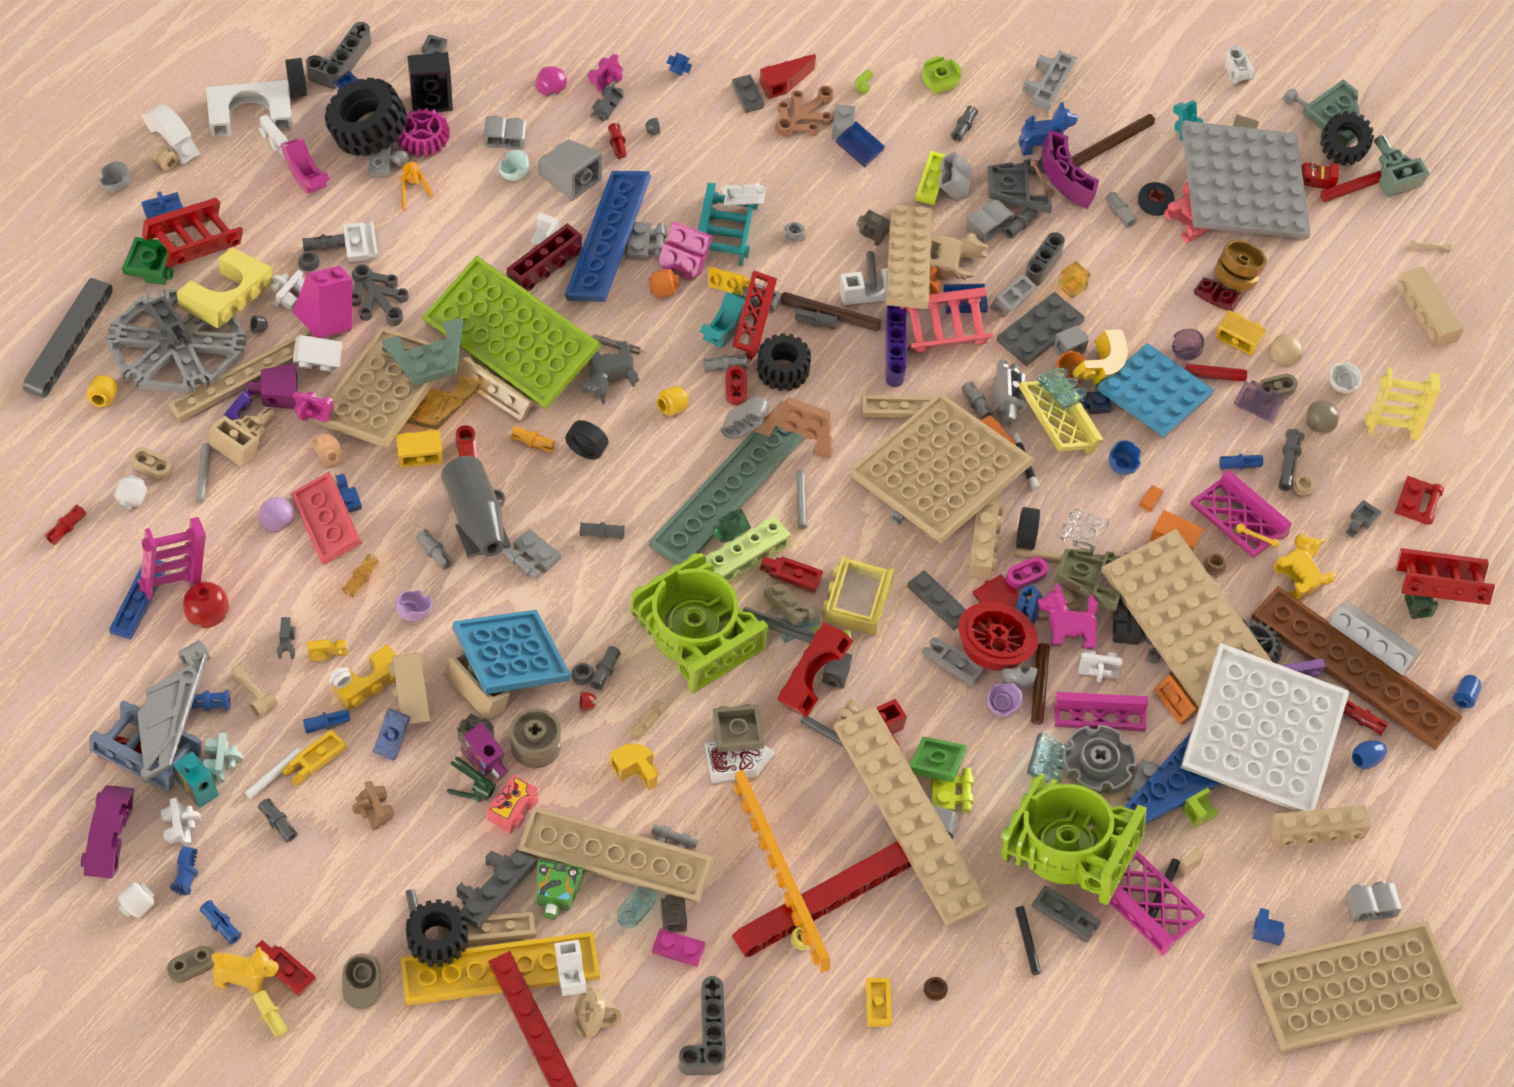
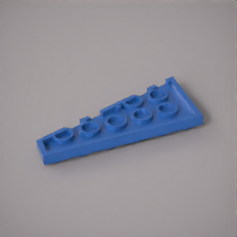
M1191 732L1125 806L1134 811L1137 805L1146 807L1145 825L1183 806L1188 798L1202 790L1209 788L1211 791L1222 785V783L1180 768Z

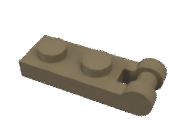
M784 583L764 589V597L793 625L801 624L803 620L811 621L816 618L814 608L808 607Z

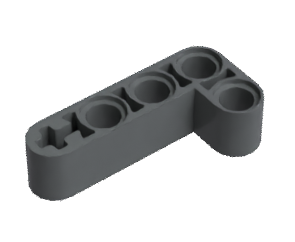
M366 22L355 23L329 59L318 55L309 56L305 61L307 78L327 88H339L370 46V26Z
M709 976L702 982V1045H688L679 1052L678 1067L685 1075H716L721 1073L725 1066L724 986L721 979L716 976ZM710 989H714V999H710ZM709 1011H716L719 1015L712 1017L707 1013ZM717 1034L719 1038L712 1040L708 1035ZM692 1057L696 1061L694 1063H686L684 1059ZM710 1057H717L720 1061L712 1063L708 1059Z

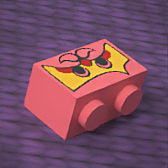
M513 774L488 807L487 820L511 834L515 828H519L523 824L528 810H532L533 806L537 805V788Z

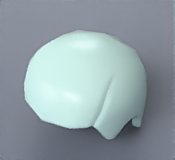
M522 150L508 151L505 160L499 161V173L506 180H521L529 172V159Z

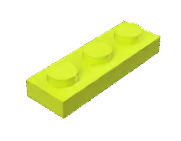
M930 151L915 201L935 206L940 191L941 163L943 157L946 156L945 154Z

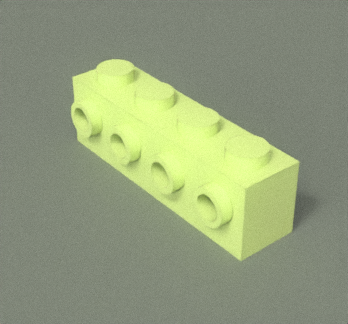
M774 516L769 520H763L751 531H745L736 540L728 541L716 552L713 551L705 556L706 563H711L714 566V573H719L730 583L761 564L764 556L771 558L789 547L791 534Z

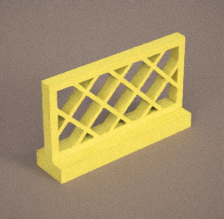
M1056 375L1053 380L1029 381L1019 384L1018 387L1058 452L1084 450L1086 454H1091L1103 441L1102 436L1063 375ZM1029 389L1035 391V392L1038 393V394H1037V395L1033 394L1032 392H1030ZM1040 397H1045L1046 399L1050 400V403ZM1039 405L1043 406L1044 408H1046V409H1048V410L1045 411V410L1041 409ZM1051 412L1055 413L1056 415L1060 416L1061 418L1059 419V418L1053 416V415L1051 414ZM1049 421H1051L1052 423L1056 424L1058 427H1057V428L1054 427L1053 425L1050 424ZM1061 428H1063L1071 434H1066L1065 432L1061 431ZM1060 438L1064 439L1068 443L1063 444Z

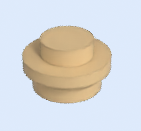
M1300 476L1293 482V490L1300 496H1309L1314 491L1315 485L1309 476Z

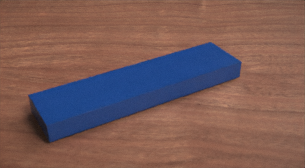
M157 560L155 564L164 563V561ZM142 566L109 628L110 634L131 640L152 600H148L145 592H141L138 579L141 578ZM165 572L154 574V577L163 576ZM158 586L153 587V595H152V598H153V596H154V594H155V592H156Z

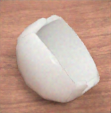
M1350 362L1336 363L1330 371L1329 382L1336 392L1348 394L1360 387L1362 374L1358 367L1350 364Z

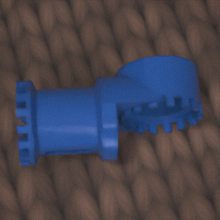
M183 846L179 852L177 860L178 874L175 881L170 885V889L176 892V894L180 892L179 895L187 896L191 893V884L199 873L197 869L193 868V865H195L193 862H196L194 858H197L195 854H198L195 848Z

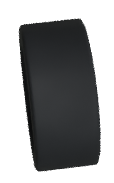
M302 58L286 59V71L291 97L307 96Z
M584 420L575 421L565 436V441L569 448L576 454L589 460L599 459L609 443L608 437L598 426Z
M1022 507L1017 532V548L1034 550L1038 535L1040 509Z

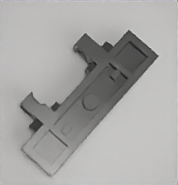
M518 849L510 857L507 855L502 857L491 850L485 856L486 865L494 867V874L481 888L476 887L475 890L471 886L463 885V882L456 887V896L464 904L460 912L464 913L465 921L479 929L537 866L536 859L524 852L518 851Z

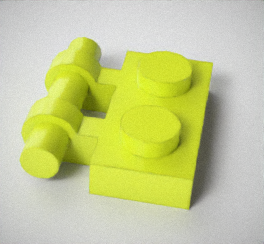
M963 768L962 776H956L953 783L932 778L931 804L954 812L955 805L962 806L963 813H970L971 805L974 803V796L971 794V787L974 785L971 768ZM956 787H962L961 795H955Z

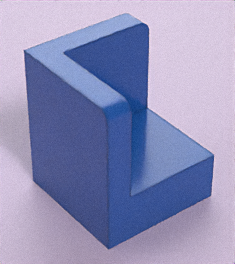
M1260 908L1255 918L1252 939L1280 946L1285 937V931H1283L1284 923L1268 919L1270 910Z

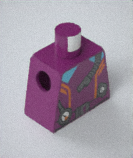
M480 723L463 735L460 751L481 775L486 776L491 772L499 780L508 773V770L502 764L504 751L483 723Z

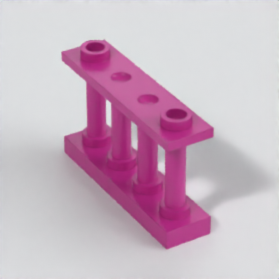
M199 517L190 519L189 528L185 532L159 538H153L150 528L145 529L144 539H141L143 559L141 578L138 579L140 591L145 592L148 600L152 599L153 587L181 580L188 581L190 587L201 582L206 533ZM187 541L185 545L156 551L157 547ZM186 554L181 559L155 564L157 560ZM185 567L180 572L154 577V574Z

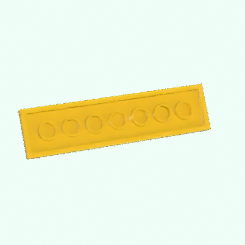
M594 931L466 948L465 952L461 951V957L458 960L453 958L452 964L448 965L445 962L443 967H438V964H433V967H430L426 961L421 964L418 962V957H400L405 1005L410 1006L502 993L488 961L508 951H511L529 989L560 985L554 943L579 940L585 981L600 980Z

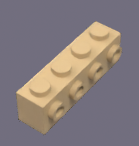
M1001 494L995 496L975 514L967 578L989 581L991 571L996 570L997 558H994L993 554L998 552L999 539H995L996 534H1000L1002 521H998V516H1002L1004 503H1000Z
M1360 805L1278 813L1274 815L1269 827L1274 847L1362 839L1367 835L1371 824L1366 806Z

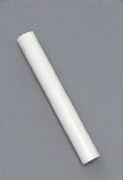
M297 747L245 791V795L252 799L279 776L283 768L295 759V756L302 750Z

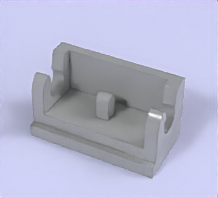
M1021 274L995 297L990 308L995 311L999 307L1002 310L1001 317H1005L1037 290L1038 287L1026 275Z

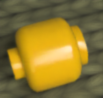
M97 375L91 380L86 395L93 405L107 407L114 401L118 386L111 377Z
M676 385L661 390L656 404L661 413L673 416L686 411L689 395L683 388Z

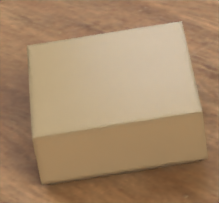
M1199 848L1194 850L1181 860L1177 872L1182 877L1187 875L1200 865L1204 853Z

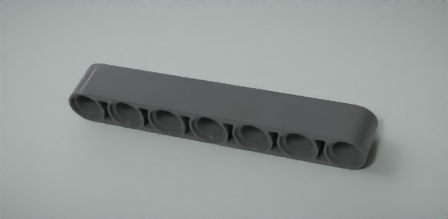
M89 278L25 377L23 391L42 398H46L110 299L113 290L112 284Z

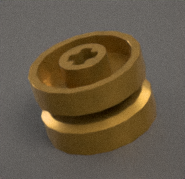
M1231 240L1226 243L1214 267V274L1222 284L1233 290L1250 291L1257 284L1267 264V259L1263 251L1257 246L1242 240Z

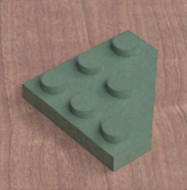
M1343 79L1305 106L1302 113L1322 129H1324L1332 116L1335 117L1339 112L1343 114L1344 111H1349V114H1352L1355 111L1357 112L1356 115L1360 117L1358 90ZM1340 130L1336 133L1339 143L1346 147L1358 140L1356 135L1349 130Z

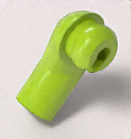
M866 69L855 79L856 90L860 94H866L870 90V85L868 86L867 84L873 77V73L870 70Z

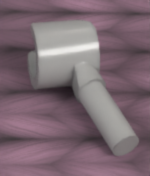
M1296 89L1288 90L1285 93L1286 95L1283 96V100L1286 103L1295 101L1304 107L1309 104L1298 96Z

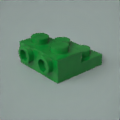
M141 237L134 238L122 267L124 275L144 277L146 283L166 285L167 280H171L174 274L173 267L168 268L166 265L168 250L159 240L150 239L146 241Z

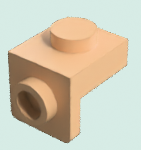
M332 433L321 434L317 439L311 440L312 446L320 456L324 468L344 461L339 442Z

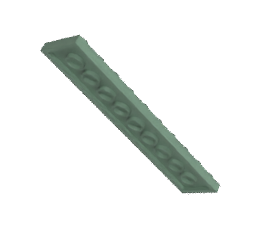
M778 426L774 427L770 437L752 431L651 538L649 547L674 564L683 563L694 553L699 554L805 438L798 433L787 432Z

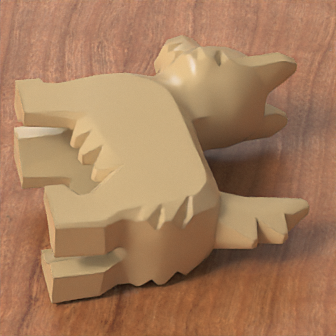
M934 233L931 252L938 255L935 260L930 257V267L937 268L936 276L938 278L950 279L956 277L966 280L974 275L958 267L960 260L963 257L986 258L987 254L983 250L988 249V246L982 244L974 233H968L963 240L939 236V234Z

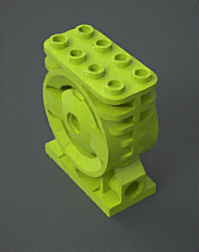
M702 553L692 554L683 563L672 566L668 572L661 576H655L648 584L635 588L631 593L630 613L634 617L638 616V623L641 626H646V632L652 635L658 649L671 660L678 662L677 669L688 681V689L692 694L766 649L768 625L764 620L759 622L751 612L740 611L738 598L733 587L719 573H714V566L711 563H706V557ZM672 610V612H671V614H670V616H669V627H666V626H665L666 617H667V615L669 614V612ZM723 621V629L719 632V624Z
M1040 773L1038 777L1034 776L1030 784L1029 793H1024L1020 802L1021 807L1013 812L1010 826H1006L1002 832L1001 840L1004 843L1000 854L1003 855V860L1009 862L1012 856H1015L1017 866L1022 867L1026 861L1030 870H1033L1048 881L1059 884H1080L1081 888L1099 894V902L1108 905L1144 837L1147 808L1137 805L1134 811L1120 805L1110 807L1100 794L1087 787L1075 784H1059V780L1054 778L1048 785L1045 784V775ZM1091 824L1094 826L1092 831L1089 829ZM1041 831H1042L1041 841H1040V840L1037 839V838H1038L1039 834H1040ZM1093 835L1095 836V838H1096V840H1097V844H1096V845H1094V837H1093Z

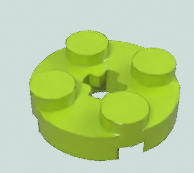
M940 56L933 57L925 62L921 76L924 84L931 88L933 93L937 94L958 87L961 77V68L958 63L952 59L950 61L943 60L944 57Z

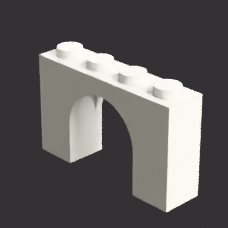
M288 80L206 87L211 138L232 136L231 114L237 107L246 103H258L265 106L270 111L272 122L280 131L293 130Z

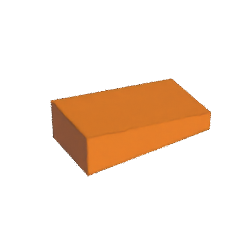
M1151 485L1140 501L1139 506L1151 512L1164 491Z

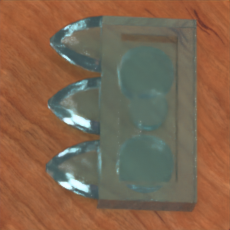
M1055 368L1040 374L1038 378L1039 383L1063 409L1080 403L1081 399L1086 395V389L1074 388L1077 384V379L1065 378L1068 374V369Z
M1045 732L1037 734L1027 773L1033 777H1038L1040 773L1045 775V783L1051 782L1053 778L1059 780L1060 783L1062 780L1055 770L1063 769L1062 760L1058 756L1062 757L1063 750L1066 747Z

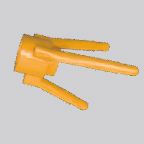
M408 162L403 165V175L400 178L402 181L401 209L404 211L406 209L407 181L411 184L419 185L420 180L429 196L433 197L434 194L427 184L423 173L420 172L417 163Z

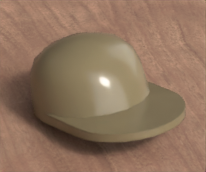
M366 953L356 954L349 958L344 965L342 993L346 1002L354 1008H368L379 997L381 968L377 959L372 955Z

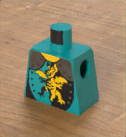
M190 752L173 764L174 779L199 809L219 796L212 774L193 752ZM202 784V787H203L204 789L199 790V787H200V785Z

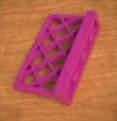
M1229 469L1222 474L1220 480L1191 500L1190 503L1191 506L1253 559L1270 547L1271 544L1246 533L1235 534L1231 527L1243 524L1246 529L1258 528L1259 534L1262 536V529H1269L1275 535L1265 537L1272 540H1284L1288 537L1292 525L1288 519ZM1221 488L1227 493V496L1215 495V491ZM1202 500L1212 501V507H1204L1200 502ZM1215 501L1227 502V508H1216ZM1231 502L1239 503L1243 510L1231 509ZM1216 513L1228 514V521L1219 520L1216 517ZM1242 514L1243 522L1231 521V515ZM1247 516H1256L1259 519V523L1247 522ZM1247 541H1259V547L1254 550L1247 544Z
M1136 850L1131 862L1136 859L1143 866V872L1130 871L1129 864L1123 875L1127 876V886L1118 885L1109 904L1164 956L1179 939L1205 917V914ZM1130 876L1143 877V887L1131 886ZM1147 877L1156 878L1160 882V888L1147 887ZM1131 891L1144 892V902L1134 901L1131 898ZM1147 892L1160 893L1161 903L1148 902ZM1164 894H1173L1177 898V904L1164 903ZM1148 908H1160L1161 918H1152L1148 914ZM1165 909L1177 910L1178 920L1165 919ZM1181 910H1189L1196 917L1193 920H1182ZM1165 924L1178 925V933L1172 937L1165 930Z

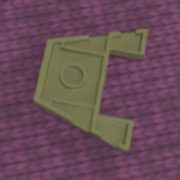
M1065 549L1055 581L1089 598V595H1093L1095 601H1098L1099 604L1116 611L1121 593L1100 587L1099 584L1103 575L1102 567L1122 556H1115L1114 552L1107 551L1105 555L1093 554L1092 550Z

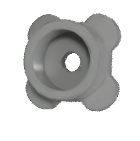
M798 222L787 224L784 227L786 231L785 240L789 242L804 241V226Z

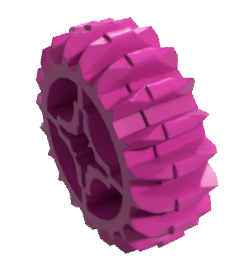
M418 107L417 111L410 109L409 114L406 115L407 120L406 125L403 126L404 130L401 135H398L397 144L399 147H402L405 152L408 151L410 156L415 153L417 157L425 155L427 158V155L430 153L435 155L436 151L441 152L442 147H446L447 141L450 138V127L447 124L446 118H443L441 113L436 114L435 109L429 111L427 107L425 110H420Z

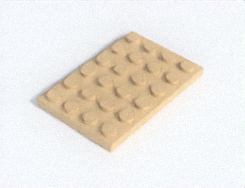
M381 327L329 396L333 400L334 407L329 412L330 420L325 423L314 419L315 423L388 448L437 380L415 386L401 370L398 363L394 362L391 355L384 350L381 341L400 335L404 351L430 344V342Z

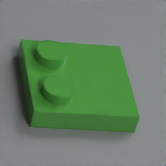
M923 736L909 766L914 775L953 783L967 753V745Z

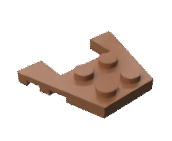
M788 397L774 407L773 412L767 413L763 424L752 430L770 437L774 427L778 426L787 432L798 433L806 439L817 440L812 453L829 459L833 453L831 445V413Z

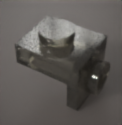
M470 713L466 719H462L458 724V740L462 742L463 735L480 723H483L494 737V726L487 719H480Z

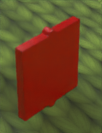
M1002 574L990 581H985L984 585L972 592L980 603L999 602L1016 608L1019 593L1008 585Z

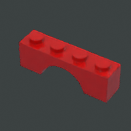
M823 622L816 631L810 645L804 651L798 665L793 669L789 680L781 689L777 700L786 709L807 718L819 699L813 689L816 673L826 663L842 660L853 640L843 630Z

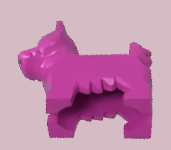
M1059 583L1055 585V590L1046 594V597L1037 600L1040 610H1045L1049 615L1052 631L1051 645H1063L1065 637L1075 638V636H1082L1085 640L1082 644V649L1093 650L1096 648L1097 637L1095 633L1098 627L1096 614L1099 610L1096 607L1099 602L1095 601L1093 595H1089L1086 612L1069 611L1066 608V601Z

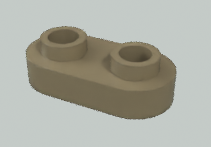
M1281 374L1259 381L1256 394L1263 400H1273L1295 393L1298 381L1291 374Z
M199 946L171 959L167 966L170 979L174 982L182 983L211 970L215 965L211 957L214 951L210 947ZM200 955H206L205 959H198ZM178 965L184 966L181 970L175 969Z

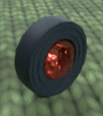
M1160 182L1147 183L1138 194L1140 208L1154 216L1164 215L1165 210L1168 209L1167 206L1175 201L1172 189Z

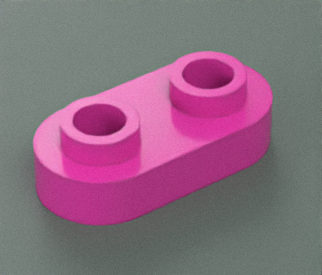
M1038 557L1028 559L1010 567L1006 575V581L1009 586L1016 589L1026 587L1044 579L1048 571V565L1045 560Z

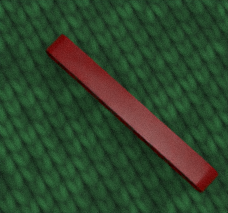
M896 841L802 893L801 896L814 922L909 869L912 865L899 842ZM784 903L739 928L732 935V938L743 955L750 957L789 936L793 930L800 926H795L792 919V908L787 907Z

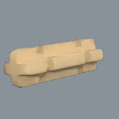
M656 700L651 705L652 708H648L640 717L638 723L632 726L630 729L631 735L637 739L641 738L645 733L644 731H647L658 719L657 716H660L665 711L664 703Z

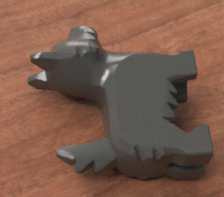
M627 341L616 343L617 349L620 350L618 354L613 353L611 355L608 353L607 355H601L597 351L588 361L590 378L583 381L582 391L591 393L595 398H600L602 404H605L608 382L627 378L632 387H635L639 381L638 374L633 368V357L630 354Z

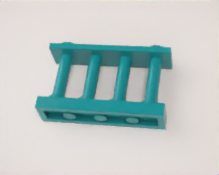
M708 182L698 231L708 235L713 234L742 239L741 247L711 242L708 250L740 255L739 266H743L744 258H748L750 246H747L753 211L758 210L759 204L737 205L749 207L747 215L718 211L716 208H713V204L724 203L725 195H719V192H715L716 183ZM716 218L745 223V228L742 231L716 227L710 224V220Z

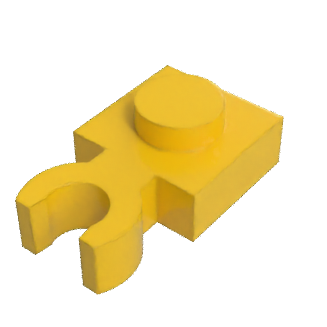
M330 639L307 641L309 661H324L331 659L332 655H348L346 639H340L335 642H330Z

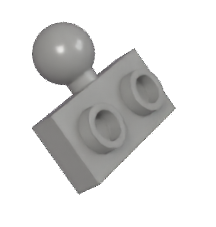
M393 143L386 150L385 148L380 150V153H370L369 177H390L391 163L402 167L408 163L409 155L403 150H398L392 155Z

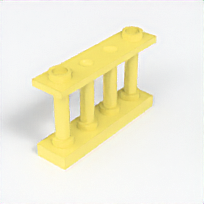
M1388 367L1385 376L1382 375L1380 378V388L1372 408L1365 415V425H1368V434H1373L1375 426L1378 424L1407 428V430H1410V439L1419 440L1440 393V373H1431L1428 381L1423 383L1392 379V368ZM1391 388H1400L1423 392L1419 393V395L1390 392ZM1386 400L1416 403L1417 406H1397L1385 404ZM1381 412L1400 415H1409L1412 416V418H1408L1407 420L1391 417H1382L1380 416Z

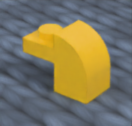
M631 743L610 752L609 763L621 781L638 773L648 790L657 787L659 773L653 764L654 754L649 748L641 744Z

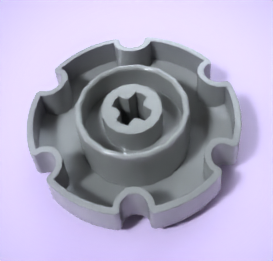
M1098 725L1096 730H1092L1089 726H1085L1076 730L1068 738L1066 746L1069 748H1064L1062 767L1067 777L1076 779L1075 785L1087 787L1098 794L1102 790L1108 791L1109 794H1114L1125 788L1132 778L1130 772H1134L1137 763L1134 747L1131 743L1123 742V734L1114 728Z

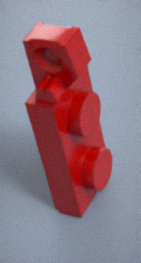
M764 556L760 565V570L769 573V576L774 577V579L816 593L823 576L822 570L783 556L775 560Z
M263 940L255 946L256 949L261 947V951L265 952L271 960L277 962L279 967L274 976L298 997L316 980V976L281 946L275 945L271 948Z

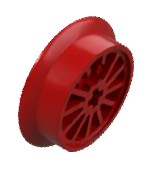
M999 602L977 603L966 609L960 617L958 629L963 649L968 657L981 667L994 671H1002L1003 668L1013 669L1021 662L1029 659L1037 649L1038 634L1034 624L1024 613L1012 606Z

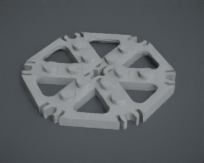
M159 289L157 290V297H151L150 293H147V300L142 295L110 324L108 328L110 335H106V344L122 378H125L127 383L134 379V387L145 390L190 393L188 386H190L193 392H196L195 385L201 384L206 389V381L209 382L211 387L243 357L244 346L239 345H246L247 341L246 334L236 315L228 321L233 332L228 334L204 332L210 324L189 313L182 320L190 333L191 340L185 341L178 330L174 332L178 340H180V345L173 346L170 343L167 335H164L157 324V328L128 325L140 313L148 312L145 304L165 296L171 305L174 302H178V290L163 289L164 295ZM125 347L149 349L130 366L126 365L120 353L121 349ZM196 353L225 355L227 359L213 372L208 373L204 371ZM172 359L183 378L179 383L156 382L152 379Z

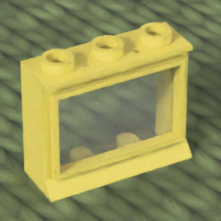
M843 556L841 563H836L833 576H836L835 582L831 581L828 594L830 599H825L823 604L824 622L876 636L885 600H887L890 584L893 581L895 568L885 569L850 560Z

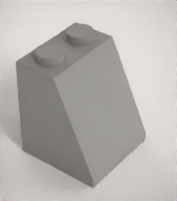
M567 139L538 160L539 174L573 201L602 180V153Z

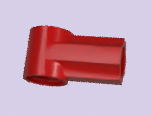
M468 425L460 426L456 430V448L458 449L459 457L473 456L479 459L475 430Z

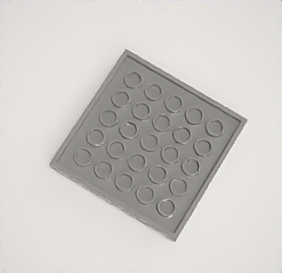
M1184 121L1181 128L1193 227L1308 239L1310 237L1297 133Z

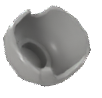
M115 161L108 163L100 170V185L108 193H119L125 190L131 182L129 169L123 162Z
M1018 667L1015 670L1003 668L1001 678L1004 683L1012 682L1020 690H1025L1033 685L1038 669L1033 667L1021 669Z

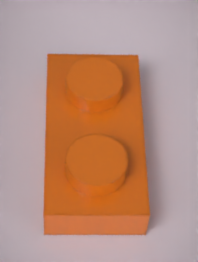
M1168 675L1154 688V691L1179 724H1185L1198 712V707L1174 675Z

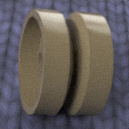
M532 708L520 712L512 720L510 726L511 753L516 761L530 768H541L554 762L561 750V728L555 715L544 709Z

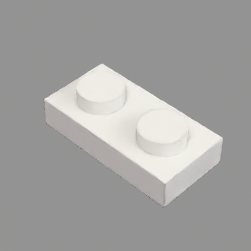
M267 114L260 117L261 127H259L261 135L270 141L274 151H278L284 157L280 145L288 142L287 138Z

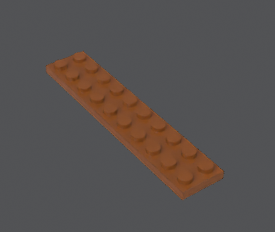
M1279 586L1274 589L1251 616V619L1253 618L1257 623L1262 620V625L1265 627L1270 624V631H1276V637L1281 638L1280 640L1308 660L1323 659L1325 663L1324 671L1435 751L1462 719L1460 714L1405 675H1401Z

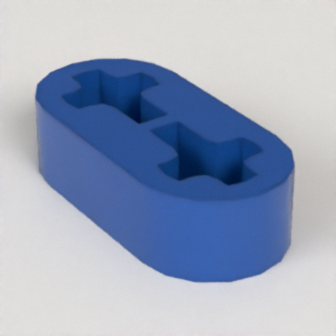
M1029 585L1021 590L1016 609L1025 615L1028 614V618L1035 624L1040 609L1037 600L1042 598V594L1035 586ZM1032 593H1033L1035 596H1034V597H1030V599L1028 600L1027 597H1028V596H1032Z

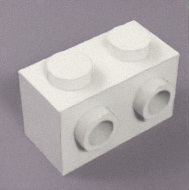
M300 335L295 340L293 363L299 364V367L304 369H311L314 366L320 367V371L333 372V370L340 367L343 342Z

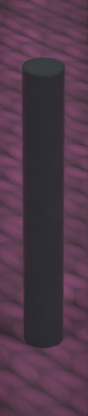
M1172 858L1164 875L1171 883L1180 865V861ZM1156 893L1152 903H1161L1160 893ZM1150 908L1148 914L1152 918H1156L1160 908Z
M1019 906L1015 908L1031 973L1032 975H1038L1041 973L1027 915L1024 906Z

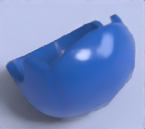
M1127 440L1118 441L1109 453L1110 467L1118 474H1133L1141 464L1140 448Z

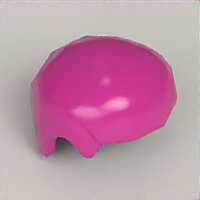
M547 66L539 71L535 86L545 96L552 92L558 95L566 88L567 77L562 69L555 66Z

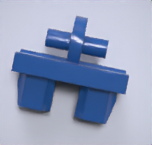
M161 191L157 192V198L141 202L146 219L183 208L178 192L163 196Z

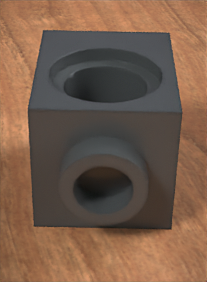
M846 653L842 660L826 663L822 683L834 688H844L851 667L852 654Z

